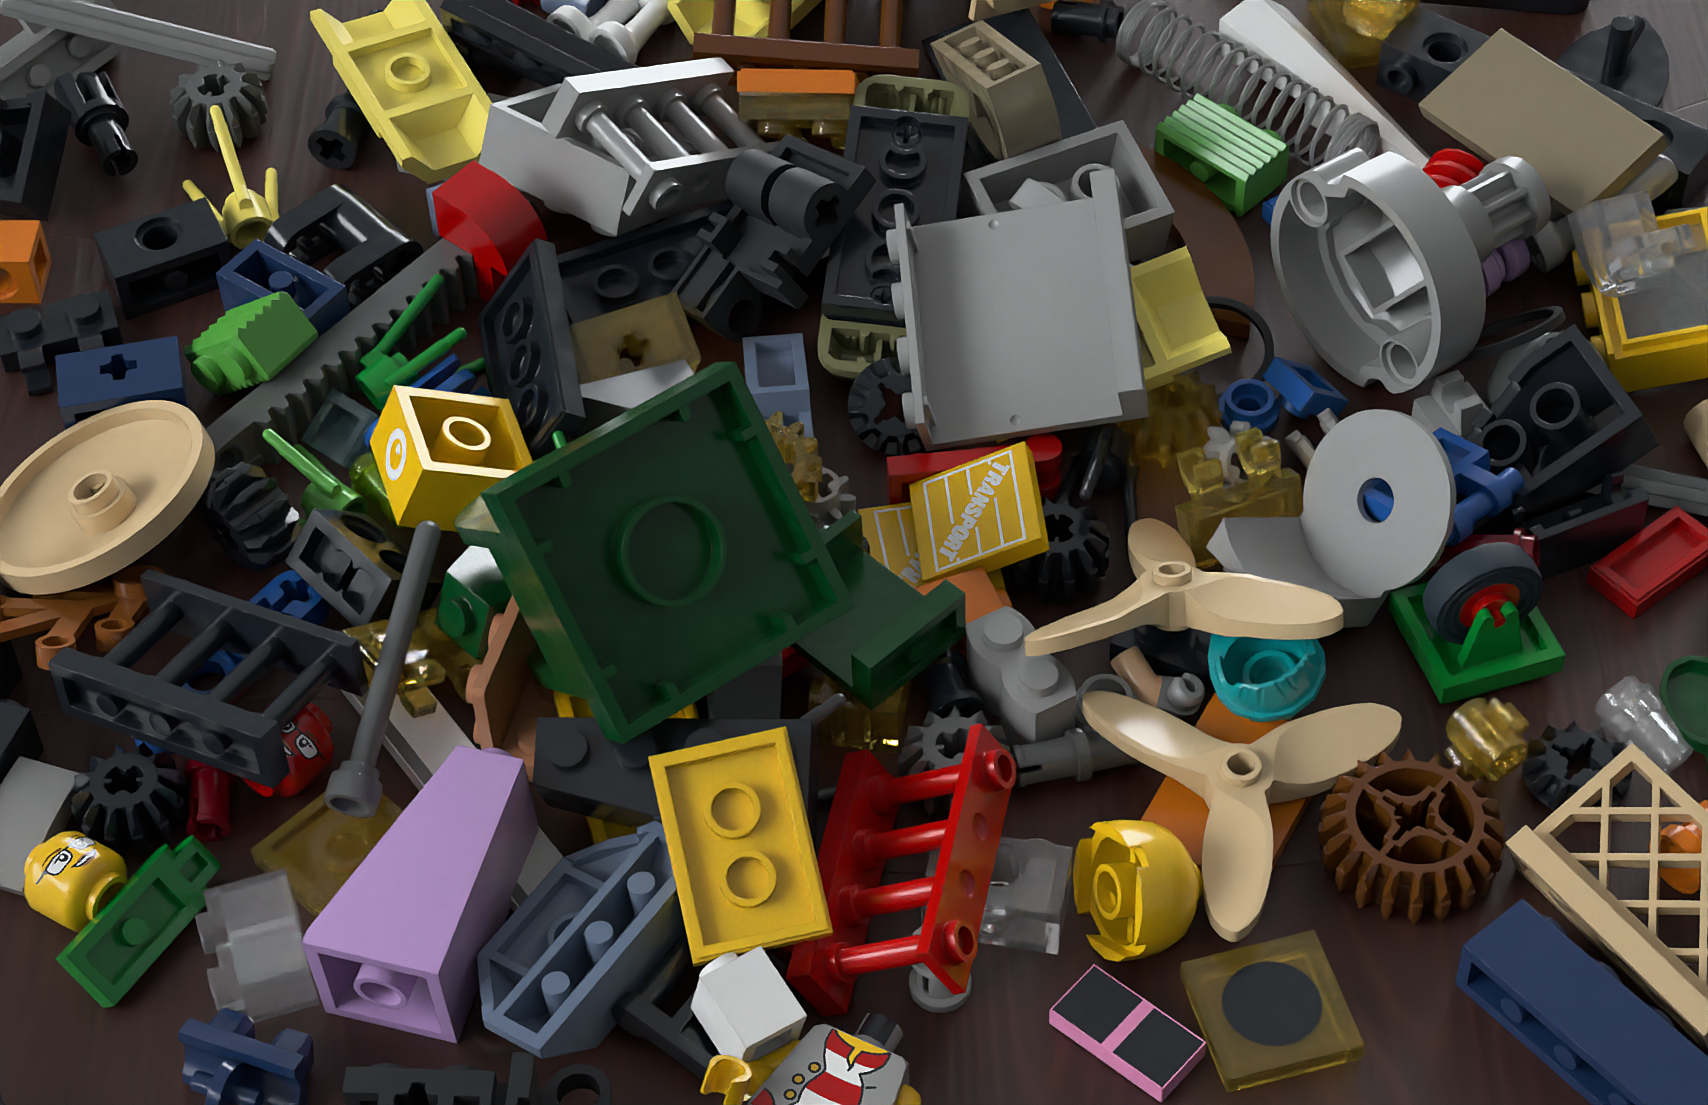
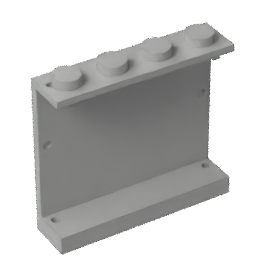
M1114 168L1089 172L1092 198L912 227L904 204H894L896 229L886 230V238L892 266L900 265L901 282L892 283L891 290L897 320L905 319L907 333L906 337L897 338V352L901 372L903 375L911 374L912 392L902 394V405L907 429L917 428L926 451L1150 417L1122 202Z

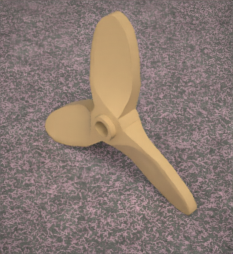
M1145 518L1133 522L1128 534V556L1137 580L1126 590L1107 602L1069 615L1031 632L1025 637V654L1030 657L1055 653L1102 640L1143 625L1156 626L1164 631H1182L1193 628L1226 637H1253L1277 640L1317 639L1332 635L1341 630L1344 626V612L1341 604L1331 595L1301 585L1270 580L1252 574L1202 572L1196 568L1191 548L1174 528L1157 519Z
M1104 691L1086 692L1082 696V714L1088 724L1102 737L1129 756L1177 780L1205 800L1210 811L1203 837L1201 855L1204 905L1213 929L1220 937L1230 942H1238L1247 936L1258 923L1264 909L1273 861V828L1269 805L1317 795L1332 788L1336 784L1339 775L1354 777L1358 767V760L1374 766L1382 751L1388 755L1393 750L1399 739L1402 722L1399 712L1389 706L1376 703L1351 704L1322 710L1288 721L1250 745L1243 743L1232 744L1211 737L1181 719L1131 697Z

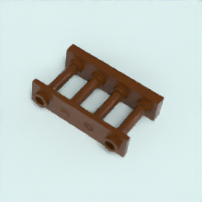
M714 0L712 33H694L692 60L721 57L735 71L727 84L728 86H737V71H741V68L852 70L856 74L859 83L874 75L887 74L918 78L920 50L901 47L903 0H881L879 46L846 44L848 0H826L823 42L790 39L792 0H770L767 38L735 36L736 0Z

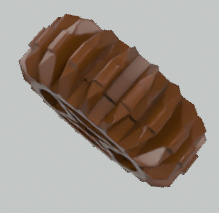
M1410 748L1402 756V761H1394L1382 751L1374 767L1358 760V767L1354 777L1339 775L1336 784L1333 785L1332 794H1328L1326 800L1322 803L1320 814L1322 822L1319 823L1317 833L1319 849L1323 850L1322 862L1324 872L1336 873L1335 883L1337 884L1338 893L1356 890L1355 900L1359 910L1373 902L1381 905L1384 921L1394 913V910L1407 912L1412 925L1421 918L1422 912L1429 911L1441 923L1445 916L1449 914L1450 906L1466 913L1469 906L1473 904L1474 896L1485 897L1486 892L1492 886L1493 877H1496V873L1502 867L1504 858L1502 849L1505 844L1506 830L1504 829L1505 822L1499 820L1501 814L1499 800L1486 798L1487 790L1485 789L1484 779L1465 782L1466 773L1463 763L1448 770L1441 767L1438 753L1428 762L1416 761ZM1361 831L1370 836L1369 843L1376 846L1380 850V852L1368 843V841L1362 835ZM1454 831L1459 836V838L1454 836Z

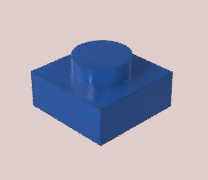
M1275 356L1262 376L1280 393L1277 397L1278 403L1287 411L1302 419H1307L1310 414L1317 416L1327 408L1331 409L1336 417H1338L1349 401L1310 365Z

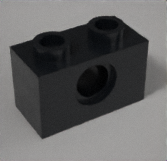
M206 197L94 234L105 277L126 320L219 289L216 272L232 260L228 239Z

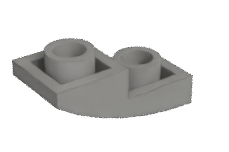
M21 756L14 763L0 785L1 890L25 896L24 866L26 860L37 845L46 842L61 832H65L72 814L71 805L73 802L71 798L76 795L73 789L75 785L74 775L81 773Z

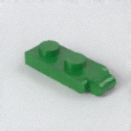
M194 835L187 837L174 851L167 844L161 846L60 953L56 960L102 1008L115 1006L212 898L213 892L206 884L218 872L222 864Z

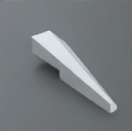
M1244 0L1220 19V41L1227 38L1233 40L1234 49L1243 46L1247 48L1249 57L1256 54L1261 56L1263 65L1270 62L1275 64L1277 74L1282 71L1289 72L1291 82L1301 79L1305 83L1306 90L1313 87L1319 89L1320 99L1329 95L1333 97L1335 107L1341 104L1347 105L1349 115L1359 112L1377 122L1380 136L1372 159L1390 151L1409 160L1421 170L1431 157L1287 8L1273 0ZM1222 44L1218 54L1225 57L1230 52V45ZM1240 51L1234 54L1232 61L1239 66L1244 61V53ZM1251 60L1246 70L1253 74L1258 69V61ZM1266 68L1263 70L1261 79L1268 82L1272 78V69ZM1284 76L1279 77L1276 80L1275 87L1280 90L1284 89L1287 78ZM1298 84L1294 85L1290 89L1289 95L1297 98L1301 93V86ZM1312 92L1304 98V116L1315 103L1316 94ZM1324 101L1319 106L1310 125L1318 128L1324 117L1329 113L1330 102ZM1340 109L1333 115L1328 129L1325 131L1326 134L1331 137L1344 120L1345 110ZM1366 126L1363 128L1362 135L1355 148L1361 147V144L1365 136Z

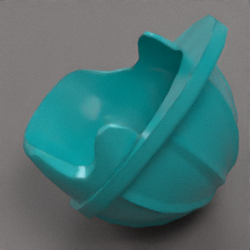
M1211 634L1208 651L1210 678L1219 701L1234 715L1247 718L1252 722L1291 720L1294 715L1315 700L1326 678L1325 653L1317 639L1277 640L1253 637H1226Z

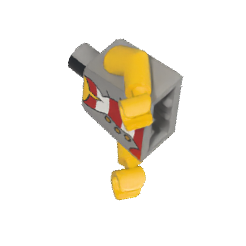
M872 1012L866 1014L854 1036L827 1024L814 1026L802 1040H792L752 1061L744 1062L730 1055L714 1056L709 1062L700 1092L704 1095L711 1092L725 1094L726 1097L723 1105H742L743 1101L750 1100L747 1105H922L920 1094L909 1084V1063L903 1057L894 1054L903 1036L901 1028L887 1016Z

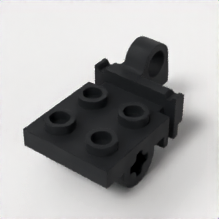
M788 134L783 137L772 154L759 149H749L742 152L731 164L726 177V192L734 206L726 217L712 212L708 218L716 227L712 233L701 228L696 234L705 246L668 295L666 301L674 309L694 318L711 332L732 342H742V338L751 337L760 325L763 315V305L760 298L761 292L796 309H800L809 296L792 279L796 272L805 277L809 276L877 180L865 167ZM741 301V308L737 318L729 324L728 319L732 308Z
M512 1052L509 1082L497 1081L495 1071L480 1070L469 1065H452L445 1069L406 1068L395 1063H378L372 1067H346L342 1091L346 1105H560L561 1100L567 1093L576 1089H589L599 1095V1099L594 1105H614L608 1077L600 1069L587 1064H574L562 1068L552 1076L546 1087L540 1090L534 1056L529 1052Z

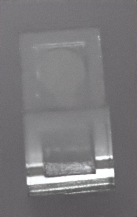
M1648 189L1594 201L1567 215L1584 271L1592 284L1608 297H1619L1673 284L1670 269L1676 267L1673 257L1695 247L1689 223L1659 230Z

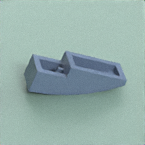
M803 334L742 338L746 384L790 474L794 472L798 474L807 468L816 467Z

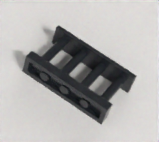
M147 569L140 576L150 613L103 658L64 647L48 662L63 713L273 789L290 773L281 731L326 685L363 697L370 689L359 639L343 632L334 631L151 569ZM169 631L192 639L155 676L130 670ZM220 649L245 657L208 694H199L182 688ZM272 667L298 675L262 713H253L235 707L236 703Z

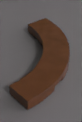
M1136 142L1175 211L1169 235L1179 248L1187 247L1204 296H1220L1235 299L1254 309L1255 276L1252 258L1245 238L1234 217L1221 200L1200 179L1168 157ZM1210 308L1219 330L1224 335L1249 339L1252 323L1248 319L1230 310Z

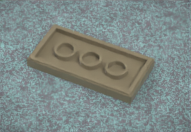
M1502 28L1418 104L1423 117L1489 163L1509 155L1525 160L1535 168L1544 180L1550 195L1551 206L1582 227L1668 147L1663 133Z

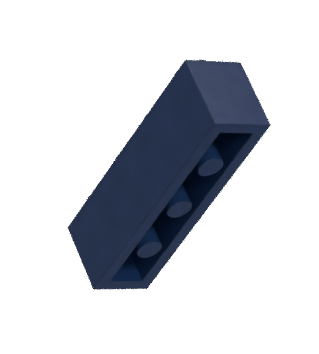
M1521 899L1463 944L1455 985L1590 1104L1708 1105V1054H1704L1678 1032L1671 1019L1658 1008L1648 1006L1625 987L1610 966L1602 961L1594 960L1571 941L1561 925L1553 918L1541 915L1526 901Z

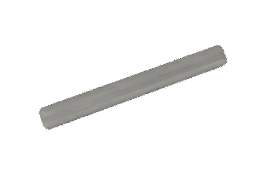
M0 0V13L3 16L209 67H213L218 60H221L225 67L235 63H242L246 72L256 73L258 79L269 80L275 68L276 51L273 48L80 0Z

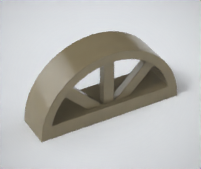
M979 20L930 43L947 82L958 85L968 95L970 100L969 125L994 163L1062 140L1058 113L1041 63L983 20Z

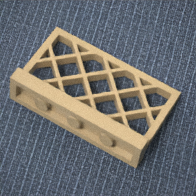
M1631 743L1533 831L1525 825L1505 843L1516 869L1705 1054H1708V812L1636 745ZM1633 769L1652 785V807H1612V788ZM1662 795L1675 807H1662ZM1602 797L1601 807H1591ZM1573 822H1601L1600 853H1569L1555 838ZM1611 822H1651L1650 853H1610ZM1661 822H1692L1702 831L1701 854L1661 853ZM1586 868H1599V881ZM1610 868H1650L1649 900H1618L1609 891ZM1660 868H1701L1700 901L1659 900ZM1635 915H1648V928ZM1659 915H1700L1699 948H1668L1658 938ZM1685 963H1699V977Z

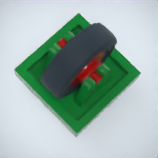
M1506 542L1482 544L1460 553L1444 564L1428 582L1390 592L1388 610L1441 705L1558 673L1563 670L1566 654L1537 607L1543 592L1540 571L1533 559L1519 545Z

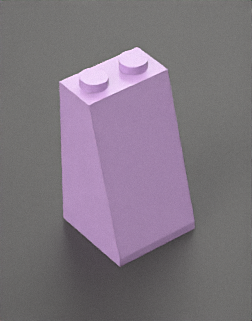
M457 745L307 929L301 943L325 1012L458 1043L480 987L477 954L505 923L512 905L510 897L539 830L524 759L515 758L510 753L498 748L489 747L479 750Z

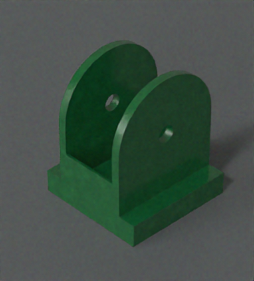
M715 362L591 432L530 463L502 481L480 492V496L469 503L454 520V525L464 544L489 549L530 628L537 645L528 655L526 664L537 685L586 699L605 738L621 744L628 742L855 608L848 590L736 362Z

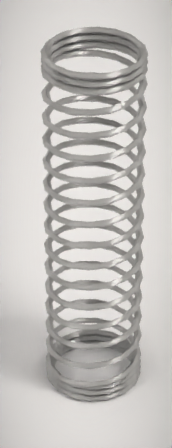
M1141 0L1129 11L1123 20L1116 37L1115 49L1118 59L1134 68H1140L1145 75L1154 76L1157 82L1168 84L1171 90L1182 92L1183 96L1187 99L1193 100L1196 93H1199V83L1213 66L1222 44L1230 45V52L1217 67L1210 87L1202 92L1201 95L1206 96L1208 94V99L1213 101L1214 89L1227 74L1234 54L1239 51L1244 53V61L1232 74L1224 95L1215 101L1216 104L1221 102L1227 104L1228 97L1241 82L1248 63L1251 60L1258 61V69L1246 83L1239 102L1232 107L1235 111L1237 110L1240 118L1243 104L1257 87L1262 71L1266 68L1272 69V78L1261 90L1253 110L1242 118L1246 121L1251 118V124L1256 126L1257 113L1270 97L1276 80L1281 76L1286 77V87L1282 89L1275 99L1268 118L1256 126L1259 129L1266 126V129L1270 130L1272 120L1285 104L1290 89L1296 84L1300 85V95L1290 107L1283 125L1275 131L1278 135L1280 134L1285 144L1291 145L1295 142V153L1289 152V158L1296 157L1298 164L1304 167L1310 165L1312 169L1322 159L1326 162L1344 153L1353 138L1354 140L1347 150L1354 149L1365 126V136L1360 149L1368 155L1369 159L1373 158L1380 136L1377 122L1359 112L1349 115L1348 106L1341 104L1335 107L1334 99L1329 95L1320 99L1319 89L1313 87L1306 90L1305 83L1301 79L1291 82L1289 72L1282 71L1277 74L1275 64L1270 62L1263 65L1261 56L1256 54L1249 57L1247 48L1243 46L1234 49L1233 40L1227 38L1220 41L1219 32L1213 30L1206 33L1204 24L1200 22L1192 24L1190 16L1186 14L1179 16L1177 9L1172 6L1169 7L1164 1ZM1158 7V14L1147 26L1141 39L1139 51L1130 56L1129 44L1135 29L1149 11ZM1171 12L1174 13V17H1175L1172 22H1171ZM1183 19L1188 21V28L1175 42L1167 65L1157 70V59L1166 51L1173 40L1178 28V22ZM1154 27L1153 32L1151 33L1149 39L1147 40V38H1148V36H1149V34H1150L1151 29ZM1197 27L1200 28L1202 36L1189 50L1183 63L1182 71L1171 78V66L1186 49L1192 35V30ZM1170 32V35H1169L1168 39L1166 40V42H1165L1164 45L1162 46V44H1163L1165 38L1167 37V34ZM1211 35L1214 36L1216 44L1204 57L1197 71L1196 79L1185 86V75L1201 55L1206 38ZM1184 40V42H1183L1181 48H1180L1179 51L1177 52V49H1178L1179 45H1180L1181 42ZM1152 63V71L1146 69L1145 66ZM1166 71V79L1160 77L1159 74ZM1180 79V87L1173 85V82ZM1194 86V95L1187 93L1186 90ZM1311 92L1316 94L1315 103L1304 116L1297 134L1285 142L1287 127L1298 114L1304 98ZM1324 101L1330 102L1329 113L1319 124L1312 141L1299 151L1301 137L1312 123L1319 106ZM1340 109L1345 110L1344 120L1333 134L1327 149L1314 159L1316 144L1328 129L1333 115ZM1309 151V161L1301 159L1300 156Z

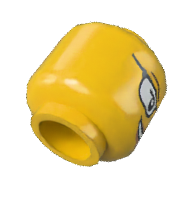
M65 831L55 835L46 842L40 843L29 854L24 866V893L32 909L79 933L128 881V871L120 854L78 831Z

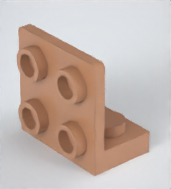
M512 595L505 613H497L492 620L488 636L489 650L483 663H476L469 673L466 685V700L468 703L473 704L476 720L473 738L475 744L481 745V750L489 747L498 748L510 753L515 758L524 759L528 781L533 782L537 717H558L554 702L553 690L537 685L526 664L528 655L536 647V642Z

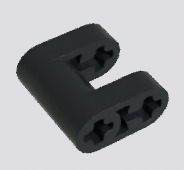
M344 184L329 186L280 216L267 230L264 243L308 266L313 265L340 247L345 250L346 253L330 263L323 271V274L346 286L351 311L424 253L420 243Z

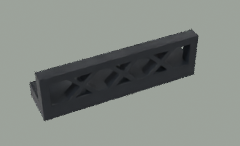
M444 0L440 6L443 28L452 41L545 88L559 83L562 84L567 77L640 68L507 0Z

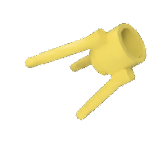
M213 105L210 108V114L234 192L226 198L222 209V216L209 200L208 202L229 244L232 242L237 248L244 249L256 238L264 242L267 230L280 217L278 213L277 171L274 168L266 170L265 198L255 191L247 189L222 110L218 105ZM191 180L183 182L184 190L193 201L206 197Z

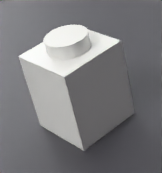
M761 945L740 957L735 952L726 953L710 962L701 971L690 1008L721 1055L734 1056L744 1062H748L792 1040H798L807 1014Z

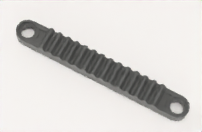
M528 200V202L531 204V206L537 213L538 217L540 218V210L538 208V205ZM442 238L311 343L270 381L266 380L208 426L205 430L214 444L215 459L220 454L218 461L213 467L208 484L212 482L211 478L225 468L231 469L240 462L248 465L254 464L258 467L263 463H280L281 457L278 451L263 438L264 430L272 429L293 446L298 444L296 437L298 434L312 436L316 433L315 420L329 422L333 419L332 406L345 408L349 406V392L363 394L355 379V376L365 369L359 359L378 345L435 274L439 273L444 276L443 284L387 356L392 357L399 351L414 352L417 350L416 337L430 339L434 336L433 323L447 325L450 322L449 310L463 312L466 309L465 297L479 299L473 256Z

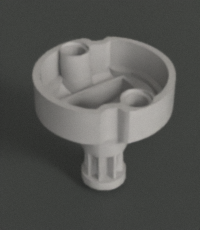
M1358 147L1350 149L1296 176L1281 191L1273 210L1270 233L1271 252L1276 278L1286 305L1299 329L1316 352L1333 369L1349 381L1363 388L1380 380L1389 392L1393 394L1402 393L1415 388L1458 364L1471 353L1481 335L1485 320L1486 292L1481 263L1485 262L1492 254V250L1510 240L1519 241L1527 239L1541 232L1548 224L1551 214L1550 195L1544 180L1535 168L1522 158L1511 155L1487 164L1478 177L1460 186L1451 185L1440 188L1423 170L1398 154L1388 151L1374 159H1369L1362 149Z

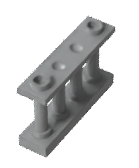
M721 57L567 77L564 79L541 123L555 139L592 134L637 181L622 208L629 217L728 199L726 177L736 157L749 149H759L772 154L780 141L766 143L723 100L724 90L735 71ZM708 116L738 148L728 149L698 117ZM670 121L701 154L691 156L660 123ZM632 128L662 161L651 162L620 129Z

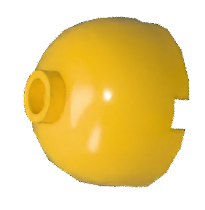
M1112 820L1094 823L1089 827L1095 830L1094 836L1092 838L1080 839L1073 867L1074 900L1078 915L1091 913L1101 935L1086 934L1091 946L1104 959L1117 962L1142 959L1163 952L1186 934L1196 913L1198 899L1202 893V878L1198 866L1193 862L1182 842L1167 828L1158 824L1139 820Z

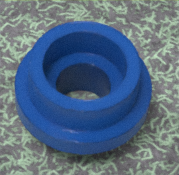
M1242 379L1232 383L1226 392L1223 393L1218 402L1217 412L1220 423L1228 431L1233 421L1249 422L1251 426L1249 437L1263 435L1275 427L1279 419L1280 406L1272 389L1267 384L1255 379Z

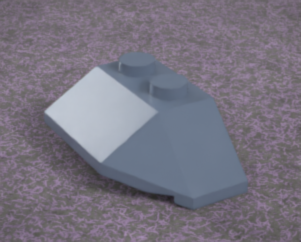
M652 821L637 827V833L607 839L562 857L477 954V965L482 1001V1018L486 1029L541 1059L593 1049L599 1046L617 1024L611 1011L613 1006L625 992H635L684 934L682 925L684 920L663 824Z

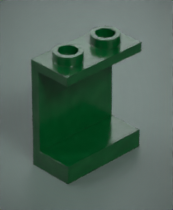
M852 509L834 524L826 525L818 531L855 608L790 645V647L870 710H873L966 636L965 593L945 579L928 594L922 595L863 550L862 516Z

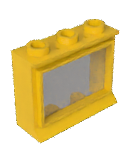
M1708 206L1586 230L1585 225L1583 227L1579 225L1582 249L1571 251L1577 286L1589 284L1590 292L1581 293L1586 328L1598 327L1600 335L1590 337V342L1601 353L1610 372L1625 392L1708 378Z

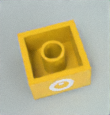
M393 385L369 441L397 525L415 529L419 523L430 520L437 523L440 530L458 532L454 525L456 516L469 503L480 496V492L533 462L509 399Z

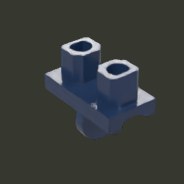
M225 1007L208 1024L189 1018L179 1030V1042L183 1043L185 1048V1063L182 1071L183 1083L190 1085L191 1091L206 1095L205 1105H308L306 1079L314 1064L313 1039L310 1035L287 1028L284 1031H280L271 1044L255 1040L254 1023L246 1014Z

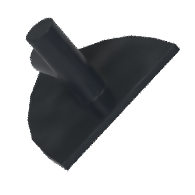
M1634 14L1617 16L1613 18L1610 25L1587 33L1572 43L1555 62L1560 67L1656 108L1664 96L1670 77L1669 57L1661 37L1645 17L1641 18Z

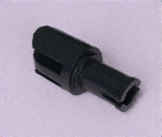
M102 71L98 76L94 72H80L76 80H74L71 73L58 76L53 83L54 93L58 101L72 112L70 126L79 142L86 146L94 147L106 174L110 176H115L116 174L111 160L114 161L120 176L130 173L138 163V155L125 135L129 125V116L108 74L105 71Z

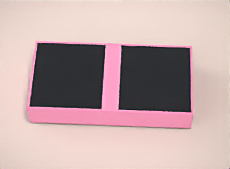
M1095 964L1049 1011V1023L1161 1103L1203 1059L1206 1053V1041Z

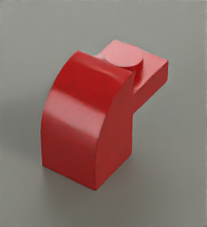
M475 160L471 161L432 192L439 235L473 256L479 296L486 302L490 301L535 238L548 242L540 218L522 193L505 178Z

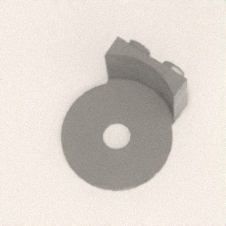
M1373 409L1357 412L1341 420L1331 428L1317 446L1308 466L1303 494L1304 511L1299 517L1223 518L1206 548L1224 566L1223 572L1252 574L1270 580L1301 585L1326 593L1336 599L1343 608V628L1367 627L1391 590L1400 589L1416 582L1441 557L1446 541L1452 533L1454 509L1456 506V487L1450 462L1437 438L1415 418L1394 410ZM1376 478L1386 481L1391 487L1394 496L1392 512L1387 519L1380 523L1369 518L1363 505L1364 491L1367 485Z

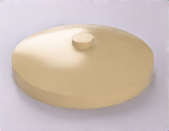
M146 400L124 404L78 422L31 454L12 472L0 487V582L11 590L31 595L70 591L99 581L121 570L158 545L191 512L201 498L212 475L215 462L214 444L196 415L187 407L171 401Z

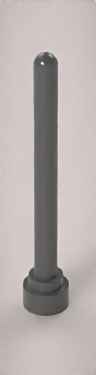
M430 520L419 523L415 529L349 761H343L339 770L331 773L323 801L329 808L344 815L369 818L377 813L383 785L379 782L380 772L375 766L441 537L440 527L437 523Z

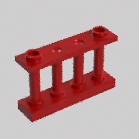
M982 723L970 726L962 762L953 766L894 778L868 749L845 754L817 858L833 935L794 944L785 978L823 1017L847 1013L854 983L858 975L924 963L953 995L966 993L972 962L977 955L978 935L1011 788L1016 781L1017 766L1011 754L999 744ZM954 794L948 819L893 830L900 805ZM941 849L935 876L879 887L883 867L887 860ZM927 906L921 934L864 945L869 923L873 916Z

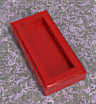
M1676 505L1589 567L1586 582L1635 620L1708 566V528Z

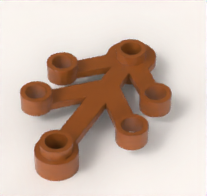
M135 565L122 568L113 573V584L91 583L70 591L32 595V598H10L0 595V643L51 629L47 635L35 641L37 666L41 669L50 670L48 662L64 647L77 651L76 641L93 617L111 612L109 618L102 619L94 625L96 648L101 652L108 653L135 628V623L139 617H146L150 613L140 576L147 569L163 574L164 571L155 566Z

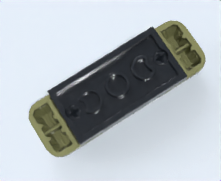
M886 74L869 77L857 86L856 96H854L853 105L850 108L843 158L865 167L877 181L832 242L829 250L818 336V358L823 367L840 382L853 384L857 376L870 364L887 357H898L897 338L907 336L905 319L897 320L891 290L892 283L901 282L900 265L892 266L886 238V230L896 229L894 204H904L912 227L957 219L970 116V100L966 92L954 83ZM883 383L878 386L886 388Z

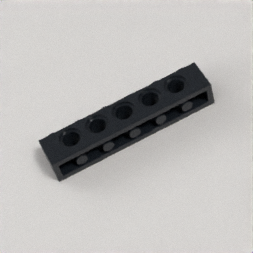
M1415 5L1381 43L1376 84L1420 103L1479 49L1490 36ZM1565 69L1664 134L1668 147L1661 154L1673 161L1678 171V179L1665 192L1648 204L1663 211L1687 208L1708 182V129Z

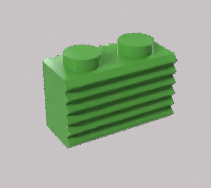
M1196 93L1193 100L1189 98L1186 105L1182 104L1178 111L1174 110L1171 117L1167 116L1163 123L1159 122L1155 132L1154 150L1180 164L1200 179L1221 200L1229 212L1234 210L1237 217H1240L1286 181L1290 146L1285 144L1276 132L1269 129L1261 130L1240 118L1231 106L1224 103L1216 104L1203 95Z
M279 291L226 311L225 316L217 318V323L209 325V330L201 332V337L193 339V344L184 348V356L191 363L190 369L197 382L205 389L221 397L223 394L226 395L233 391L237 392L239 389L248 388L250 385L254 386L260 382L264 383L266 380L270 381L318 338V332L288 292Z

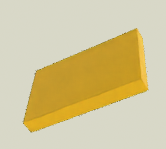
M786 726L648 757L694 967L708 964L729 952H735L739 957L760 945L766 951L833 935Z

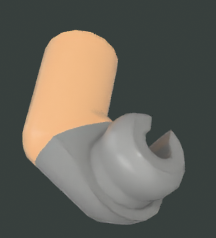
M1138 646L1123 651L1110 662L1118 677L1124 679L1129 684L1138 701L1159 708L1179 719L1191 716L1197 712L1205 697L1204 684L1194 674L1184 673L1182 678L1156 675Z

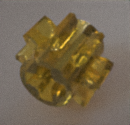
M1484 698L1470 700L1454 712L1446 725L1447 737L1453 745L1444 754L1455 767L1463 763L1466 775L1472 773L1477 780H1481L1484 775L1491 781L1500 780L1515 771L1525 760L1528 754V747L1521 734L1530 727V723L1511 702L1503 705L1497 698H1493L1490 703Z

